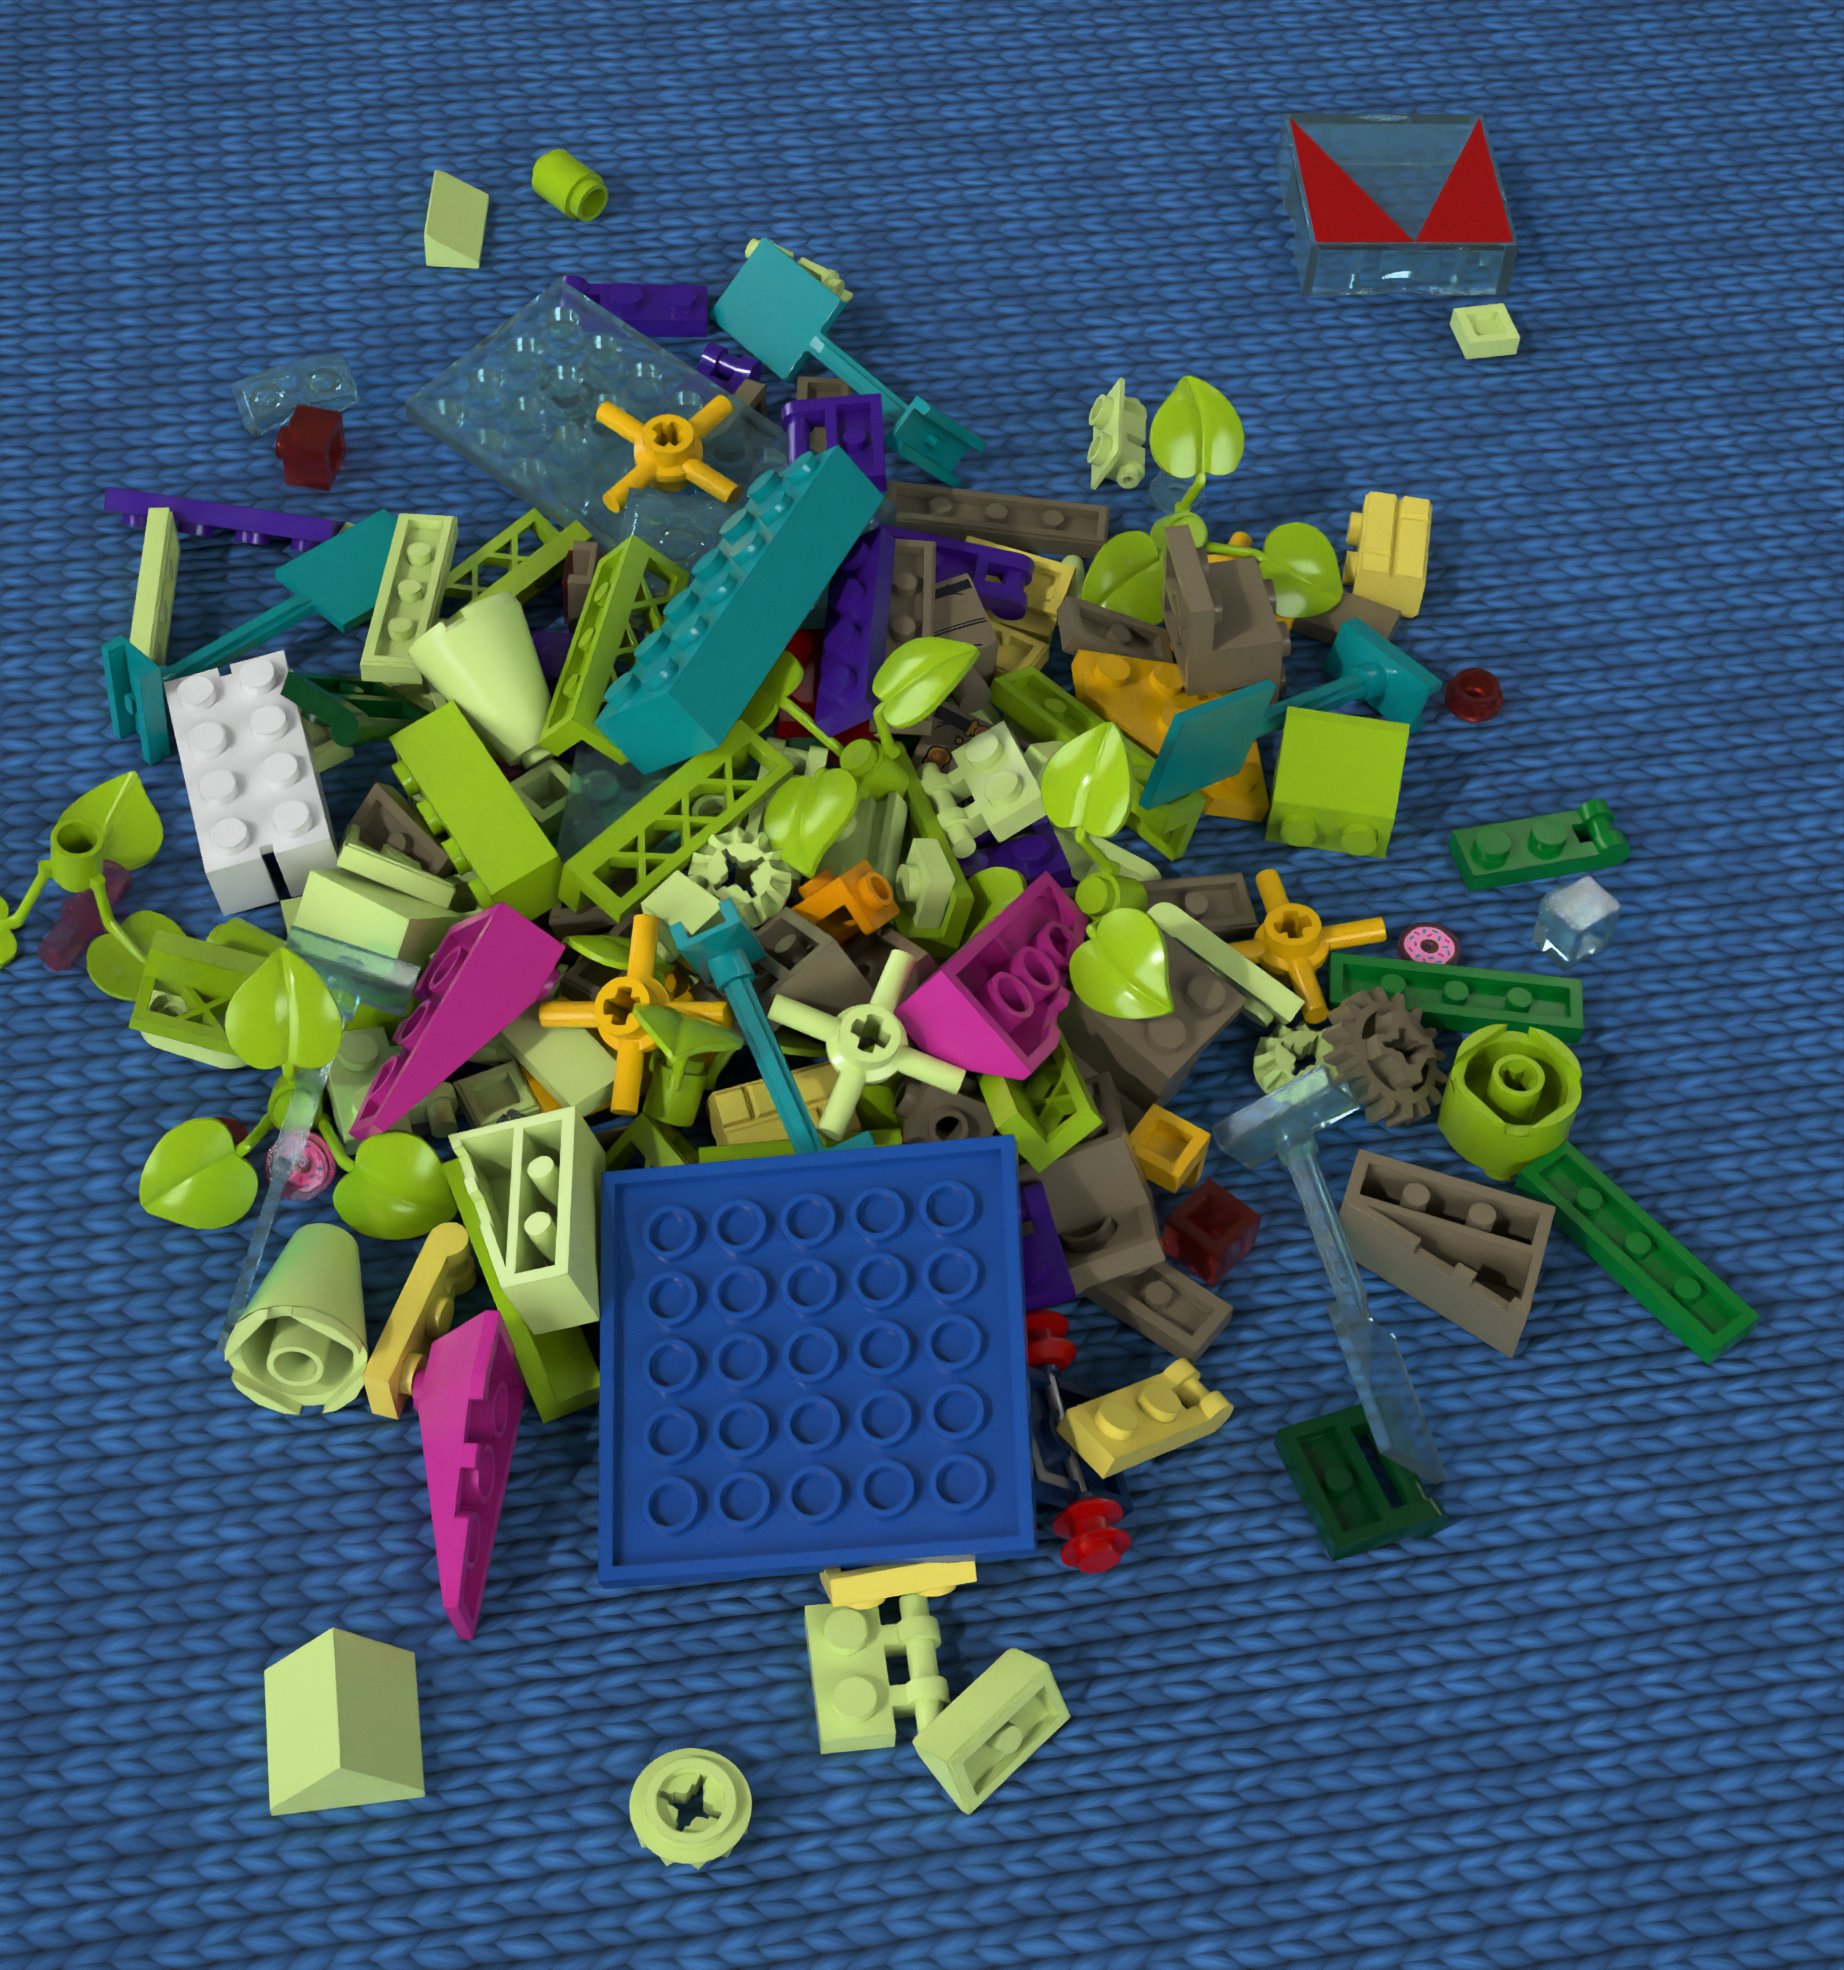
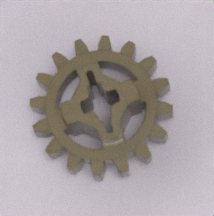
M1379 986L1369 992L1363 989L1341 1001V1006L1328 1013L1327 1017L1333 1026L1322 1031L1321 1037L1333 1046V1051L1325 1054L1323 1060L1325 1063L1335 1066L1338 1075L1332 1080L1334 1088L1346 1086L1350 1091L1347 1105L1353 1109L1363 1104L1365 1106L1366 1120L1372 1124L1383 1118L1387 1128L1390 1129L1402 1123L1408 1125L1430 1114V1108L1442 1102V1096L1437 1088L1447 1084L1448 1077L1437 1069V1063L1447 1058L1445 1052L1435 1049L1432 1040L1438 1034L1436 1029H1424L1419 1023L1423 1011L1418 1006L1408 1012L1405 1009L1403 994L1398 992L1387 998L1384 988Z

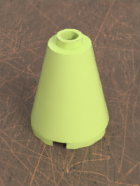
M504 591L488 596L461 609L460 611L464 617L448 627L441 621L418 638L408 649V654L414 662L413 665L448 702L452 700L455 702L468 723L509 766L523 763L526 770H531L555 756L537 744L552 699L521 603L517 601L510 591Z
M313 1223L299 1228L283 1249L228 1336L224 1354L225 1362L228 1360L233 1369L231 1380L240 1392L258 1405L283 1414L300 1415L302 1406L324 1405L323 1414L337 1411L356 1399L364 1385L362 1374L366 1370L369 1357L359 1248L355 1239L338 1226L326 1223Z

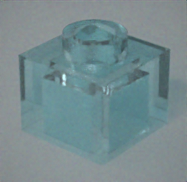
M1589 875L1566 888L1563 885L1557 886L1550 890L1538 904L1537 913L1539 915L1531 941L1565 972L1609 946L1622 905Z

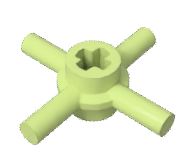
M896 949L891 951L869 1004L849 1007L837 1017L779 993L776 994L767 1018L826 1042L828 1059L833 1068L839 1073V1077L816 1129L818 1133L826 1138L836 1141L842 1140L864 1085L884 1082L897 1072L954 1095H957L967 1070L908 1047L905 1028L894 1015V1010L900 1002L916 963V959L905 951ZM861 1036L871 1037L876 1041L873 1053L864 1052L858 1048Z

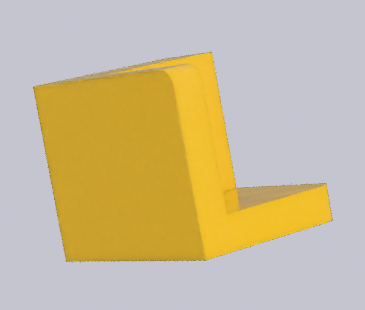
M1153 1103L1129 1135L1145 1177L1176 1194L1182 1184L1189 1188H1194L1201 1178L1211 1134Z

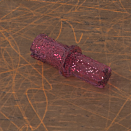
M104 859L103 876L106 879L105 889L111 910H113L124 893L132 886V876L122 865ZM92 889L65 898L60 907L61 917L39 946L38 958L45 962L50 970L59 972L72 969L95 935L100 936L106 932Z

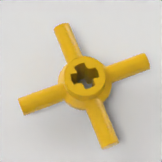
M717 395L688 421L677 415L663 414L653 417L646 424L610 401L602 403L597 410L596 420L634 444V461L636 467L602 496L606 507L614 513H619L648 486L663 492H676L686 488L691 482L727 506H733L741 496L742 487L702 462L703 446L701 440L733 412L731 402L725 396Z
M1265 869L1255 877V882L1267 913L1265 921L1257 929L1254 939L1228 943V945L1254 964H1261L1263 971L1282 985L1293 987L1295 994L1305 1001L1301 1007L1305 1021L1309 1024L1320 1023L1327 1018L1329 1010L1316 974L1318 969L1327 960L1329 951L1386 941L1384 921L1382 917H1375L1322 927L1321 920L1313 909L1302 904L1289 903L1278 871L1275 869Z
M647 914L634 916L627 976L618 977L606 983L599 991L595 1001H543L539 1008V1020L543 1027L598 1028L603 1040L618 1051L610 1112L624 1116H635L638 1112L644 1054L660 1049L634 1017L632 1009L635 1003L668 1006L680 1010L688 1016L712 1020L728 1028L732 1026L734 1018L730 1002L673 1001L668 989L654 979L660 918Z

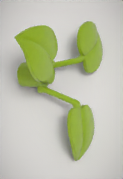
M1194 376L1181 377L1172 393L1155 414L1150 428L1149 443L1154 461L1165 473L1178 479H1185L1195 475L1194 483L1183 499L1175 504V514L1163 516L1153 524L1150 536L1142 531H1127L1115 535L1101 547L1086 574L1080 599L1152 625L1161 623L1164 620L1161 612L1165 527L1188 524L1195 547H1204L1206 553L1241 558L1256 557L1263 580L1271 579L1274 585L1277 604L1275 615L1304 618L1316 616L1330 610L1341 601L1343 586L1335 551L1327 537L1317 528L1300 522L1280 525L1267 535L1264 541L1263 552L1255 548L1214 543L1207 540V527L1201 517L1190 512V506L1204 488L1206 474L1224 476L1232 473L1237 468L1244 450V432L1237 412L1219 390Z
M929 636L916 638L897 648L884 661L872 685L873 693L882 701L873 711L881 744L876 741L857 739L846 747L833 736L829 738L806 712L787 698L801 683L804 670L801 663L790 652L783 650L737 720L741 719L758 734L769 726L780 707L840 758L839 762L841 768L831 770L821 767L815 772L814 778L801 775L789 779L779 788L768 804L764 817V830L773 850L783 849L780 858L788 866L805 877L813 878L826 851L852 820L860 800L864 801L872 797L878 803L887 800L888 793L896 791L902 798L904 797L906 788L909 787V776L894 760L900 755L901 749L893 742L889 725L894 729H904L917 724L930 715L960 683L980 656L981 652L974 645Z
M1103 722L1062 746L1047 764L1041 784V799L1049 820L1061 828H1076L1075 841L1101 868L1100 871L1091 873L1080 882L1076 889L1075 899L1072 900L1087 916L1088 920L1093 923L1086 927V933L1090 940L1081 944L1074 951L1070 959L1069 972L1071 983L1081 1001L1099 1013L1132 1020L1157 1018L1169 1015L1175 1011L1169 985L1168 951L1162 930L1157 922L1149 914L1145 913L1148 898L1144 886L1134 878L1119 875L1120 864L1109 860L1089 837V834L1099 838H1111L1117 835L1129 817L1134 795L1133 769L1126 739L1117 723ZM991 867L974 874L967 880L975 899L958 950L1027 888L1026 880L1019 871L1006 867Z
M136 771L127 772L98 785L77 799L62 813L51 832L50 859L39 861L38 874L15 914L9 917L8 905L0 896V969L9 964L17 954V942L10 930L20 928L24 924L50 878H53L63 889L70 892L79 893L89 889L93 890L102 923L109 933L97 937L88 947L86 955L87 972L95 985L112 997L126 1001H136L156 928L186 936L174 921L162 914L150 910H140L127 917L120 926L111 910L105 889L106 879L103 876V865L111 870L120 872L135 870L151 862L158 855L163 843V826L160 816L146 795Z
M615 935L567 936L562 940V944L566 946L565 949L573 948L585 957L605 966L626 971L628 969L631 938ZM656 954L654 979L665 986L664 972H674L676 963L674 961L672 963L667 962ZM635 1003L632 1009L634 1017L660 1048L652 1051L648 1070L653 1072L642 1111L649 1117L667 1124L682 1127L693 1126L704 1089L714 1090L718 1075L736 1050L742 1049V1046L746 1045L744 1039L732 1029L712 1020L699 1017L694 1018L668 1006ZM781 1025L774 1032L783 1054L828 1058L826 1044L817 1038L785 1025ZM719 1052L709 1068L704 1070L706 1060L698 1054Z
M277 947L264 963L237 989L230 1000L225 1016V1032L228 1042L240 1059L257 1069H272L282 1065V1075L276 1080L269 1098L268 1113L261 1117L259 1124L236 1146L226 1124L213 1117L194 1118L172 1128L156 1144L144 1166L139 1186L141 1206L151 1215L195 1229L212 1230L233 1224L251 1208L259 1185L256 1169L243 1156L252 1151L268 1131L274 1127L290 1135L304 1134L316 1127L320 1130L337 1164L348 1172L334 1189L333 1204L340 1217L351 1228L372 1238L401 1240L425 1235L439 1224L449 1222L456 1215L458 1207L441 1166L443 1163L429 1143L418 1135L399 1129L386 1130L383 1133L364 1139L357 1149L355 1161L347 1155L331 1125V1117L322 1112L326 1098L323 1082L313 1072L299 1068L318 1069L326 1066L333 1060L339 1050L343 1036L340 1010L330 989L316 970L288 947Z

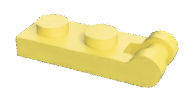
M446 1222L439 1224L429 1233L366 1365L362 1378L373 1414L396 1420L399 1419L409 1396H413V1384L417 1371L427 1367L432 1342L436 1338L439 1339L447 1334L450 1329L454 1315L455 1296L469 1291L476 1283L477 1272L474 1259L470 1255L471 1244L467 1230L458 1223Z
M1184 1357L1174 1361L1163 1373L1067 1409L1055 1430L1104 1479L1215 1432L1230 1417L1234 1406L1218 1390L1210 1392L1199 1381L1201 1373Z

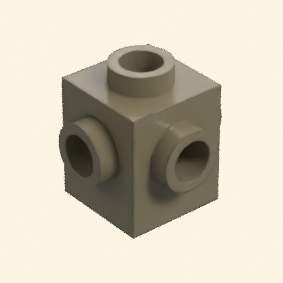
M966 1071L957 1095L906 1076L900 1083L894 1097L892 1112L896 1114L897 1123L901 1129L902 1141L906 1142V1144L991 1137L996 1128L975 1073L972 1071Z

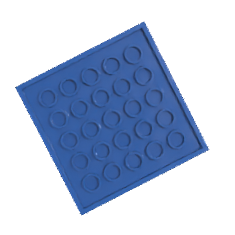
M1014 1134L601 1172L598 1582L605 1589L824 1573L825 1569L840 1568L841 1571H849L881 1565L958 1563L1038 1557L1018 1144Z

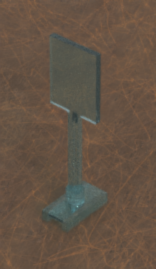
M291 925L284 946L302 957L324 980L337 1002L343 1028L345 1022L351 1021L354 1018L359 1003L400 1017L404 1016L420 966ZM332 1061L318 1069L301 1068L272 1155L271 1183L215 1349L224 1353L228 1336L238 1319L242 1316L284 1186L299 1165Z
M1320 1064L1211 1126L1218 1148L1249 1169L1277 1154L1281 1163L1284 1166H1288L1337 1301L1326 1307L1379 1453L1430 1482L1438 1484L1448 1478L1394 1334L1376 1324L1371 1318L1368 1309L1367 1292L1316 1158L1319 1148L1313 1134L1361 1108L1353 1086L1346 1081L1337 1087L1333 1082L1328 1067Z

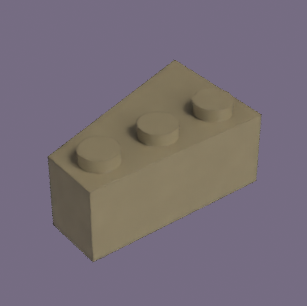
M1359 1149L1342 1202L1331 1246L1512 1359L1529 1315L1556 1207Z

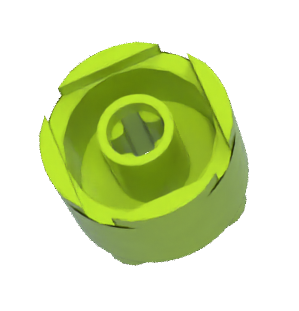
M1493 1024L1469 1035L1458 1048L1440 1104L1437 1124L1449 1144L1464 1159L1482 1168L1487 1176L1498 1181L1515 1179L1520 1170L1538 1157L1557 1148L1565 1139L1567 1140L1581 1101L1582 1089L1580 1079L1582 1072L1576 1056L1558 1038L1544 1030L1529 1027L1528 1033L1506 1031L1508 1024Z

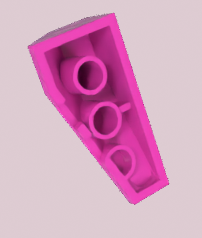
M1047 871L1033 881L894 1010V1015L905 1028L908 1040L925 1054L967 1071L1024 1080L1058 1046L1061 1030L1056 1027L1058 1014L1068 1006L1071 992L1065 989L1070 959L1074 951L1083 944L1088 918Z
M500 902L451 926L413 993V996L422 1003L408 1019H404L398 1025L392 1041L402 1047L399 1056L393 1055L376 1073L348 1134L361 1141L385 1132L531 1004L543 1001L559 979L560 971L555 966L566 946L504 902Z
M485 1310L432 1342L427 1367L417 1371L413 1384V1405L419 1413L443 1608L459 1639L474 1640L528 1387L515 1356V1347L501 1312Z

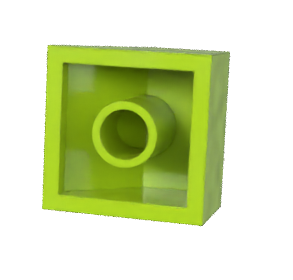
M1288 706L1271 784L1265 841L1385 859L1396 815L1410 724Z

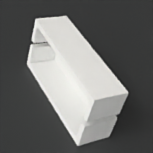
M284 650L229 664L232 674L220 676L218 668L163 682L205 874L224 916L279 901L277 890L263 858L265 854L274 852L291 897L303 895L310 870L343 869L336 865L339 850L306 719L301 716V707L280 695L287 673L291 672Z

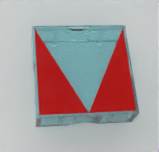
M1283 114L1275 165L1284 209L1287 211L1294 228L1292 248L1302 295H1378L1391 292H1418L1431 295H1507L1519 243L1484 114Z

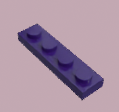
M106 487L104 510L123 513L122 524L146 528L149 508L169 507L170 512H173L174 520L179 521V533L213 537L214 526L235 529L234 541L269 546L270 535L291 538L290 549L304 552L337 535L346 523Z
M882 525L858 537L829 582L814 723L829 738L873 718L874 709L881 703L873 693L872 685L878 670L885 661L896 540Z

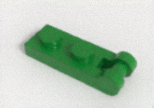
M1603 799L1587 801L1577 810L1453 830L1448 844V848L1469 892L1609 868L1622 863L1631 852L1624 834L1621 831L1614 830L1612 825L1615 817L1608 803ZM1591 837L1592 841L1580 843L1578 839Z

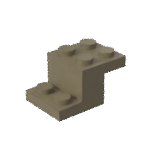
M1188 524L1165 527L1161 612L1186 695L1191 696L1244 688L1269 679L1276 685V689L1268 706L1278 703L1279 697L1287 695V680L1282 657L1290 656L1291 643L1286 622H1277L1275 617L1277 604L1272 580H1263L1255 556L1209 563L1205 548L1195 547Z
M787 906L756 931L767 957L751 965L756 975L752 984L766 1016H768L777 993L835 1017L849 1007L869 1004L889 955L895 949L905 951L916 959L915 966L898 1006L939 968L927 951L885 924L870 935H865L862 932L842 949L833 937ZM701 979L688 990L696 1001L729 1002L726 993H719L714 982L707 985ZM734 1013L730 1029L739 1034L744 1039V1043L748 1045ZM768 1019L773 1032L782 1025ZM861 1036L858 1048L865 1047L873 1039Z
M1162 928L1160 929L1165 938L1168 951L1169 985L1175 1007L1173 1013L1157 1018L1139 1020L1107 1016L1089 1008L1081 1001L1073 989L1068 1006L1060 1012L1057 1018V1022L1083 1079L1106 1071L1110 1072L1118 1091L1124 1124L1129 1135L1153 1103L1163 1108L1182 1089L1201 1052L1241 1013L1248 1001ZM1057 1084L1051 1085L1048 1092L1053 1091Z
M1109 1071L1084 1079L1102 1118L1103 1123L1041 1173H1038L1018 1152L1020 1195H1023L1022 1187L1042 1182L1076 1295L1083 1292L1087 1287L1119 1276L1132 1277L1146 1271L1151 1265L1166 1261L1151 1189L1125 1127L1118 1091ZM1053 1091L1047 1092L1044 1098L1050 1097ZM1073 1114L1064 1115L1059 1125H1061ZM995 1128L992 1136H1001V1134ZM1031 1221L1022 1223V1236L1035 1233Z

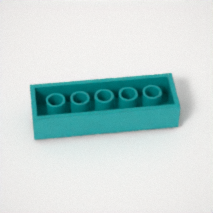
M839 445L817 455L808 451L794 460L786 470L776 473L774 469L768 470L751 484L747 490L750 500L743 509L734 513L722 525L719 533L723 538L718 546L701 557L692 568L691 573L695 578L690 586L678 593L664 608L663 614L667 619L660 629L648 635L634 651V656L638 660L632 669L614 681L605 692L604 698L608 703L594 724L643 775L655 772L721 745L885 497Z

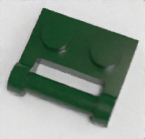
M288 672L280 695L302 708L301 716L314 724L331 728L333 740L342 747L357 748L362 747L367 742L391 743L388 737L430 713L384 683L362 681L359 676Z
M1385 1399L1371 1400L1278 1429L1274 1445L1332 1562L1405 1538H1427L1441 1531L1449 1522V1517L1440 1500L1430 1498L1393 1427L1397 1422V1418ZM1356 1438L1369 1440L1402 1507L1391 1508Z

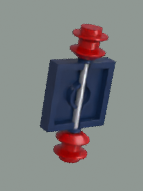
M1041 1308L1026 1313L1035 1500L1064 1508L1052 1522L1053 1532L1060 1538L1069 1539L1060 1550L1061 1561L1067 1566L1079 1568L1084 1573H1099L1117 1565L1121 1560V1556L1129 1549L1131 1545L1129 1533L1114 1526L1122 1518L1133 1512L1134 1509L1123 1471L1102 1479L1055 1430L1067 1409L1101 1396L1099 1390L1061 1377V1372L1074 1361L1077 1354L1075 1345L1071 1341L1064 1339L1069 1330V1323L1064 1315Z

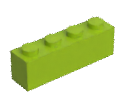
M453 700L388 737L400 758V761L391 765L394 774L409 798L419 792L424 799L415 805L433 835L437 836L446 831L449 839L442 842L441 845L459 875L462 876L471 870L476 877L467 885L483 911L500 902H504L523 917L532 921L562 903L557 896L564 865L558 853Z

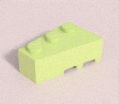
M566 1107L448 1135L452 1149L459 1158L465 1176L463 1181L468 1195L474 1202L480 1218L481 1225L479 1227L500 1287L533 1334L537 1335L600 1321L601 1172H606V1153L577 1107Z

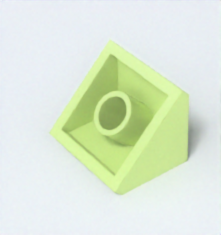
M347 869L310 870L288 943L293 945L292 951L301 956L316 971L403 993L430 963L429 955L437 951L449 928L464 919L463 916L443 906L424 901Z
M332 1627L264 1670L271 1816L425 1797L414 1652Z

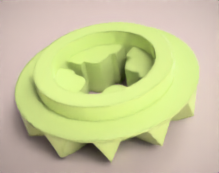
M738 826L731 832L720 835L711 834L707 844L699 852H693L687 876L721 902L731 898L752 928L763 925L774 917L785 905L791 889L790 867L780 858L783 849L773 850L769 843V838L764 832L757 834L744 831ZM727 858L730 859L732 864L736 862L742 870L751 866L753 868L757 867V870L750 875L753 898H751L747 890L743 891L737 884L722 887V883L728 879Z
M1303 1019L1293 1028H1287L1278 1023L1271 1035L1260 1037L1253 1058V1072L1257 1083L1269 1097L1284 1106L1306 1111L1331 1107L1346 1097L1349 1093L1346 1086L1334 1088L1332 1080L1338 1075L1336 1067L1325 1063L1323 1060L1325 1054L1333 1051V1046L1321 1037L1322 1031L1330 1026L1321 1031L1310 1029ZM1306 1054L1315 1055V1065H1309L1305 1070H1300L1298 1075L1295 1076V1060L1303 1059Z
M699 1748L674 1750L652 1761L638 1776L630 1796V1821L637 1834L641 1848L647 1847L658 1855L666 1867L676 1862L691 1864L699 1870L707 1861L720 1856L728 1858L733 1847L743 1834H747L752 1811L751 1793L741 1771L722 1755ZM701 1785L703 1786V1811L710 1816L708 1819L695 1817L690 1826H685L683 1832H680L678 1828V1809L672 1806L674 1802L687 1804L691 1796L697 1794Z

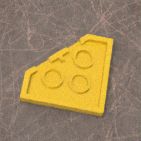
M1078 649L1071 663L1076 699L1100 718L1105 719L1107 722L1117 723L1125 737L1154 759L1158 757L1175 714L1243 689L1237 688L1187 696L1177 664ZM1256 739L1251 744L1238 774L1196 790L1207 798L1202 810L1205 815L1255 822L1262 821L1270 805Z

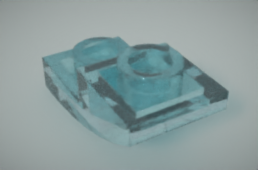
M342 353L288 362L258 372L230 385L244 426L254 438L302 414L314 425L362 401L348 361Z

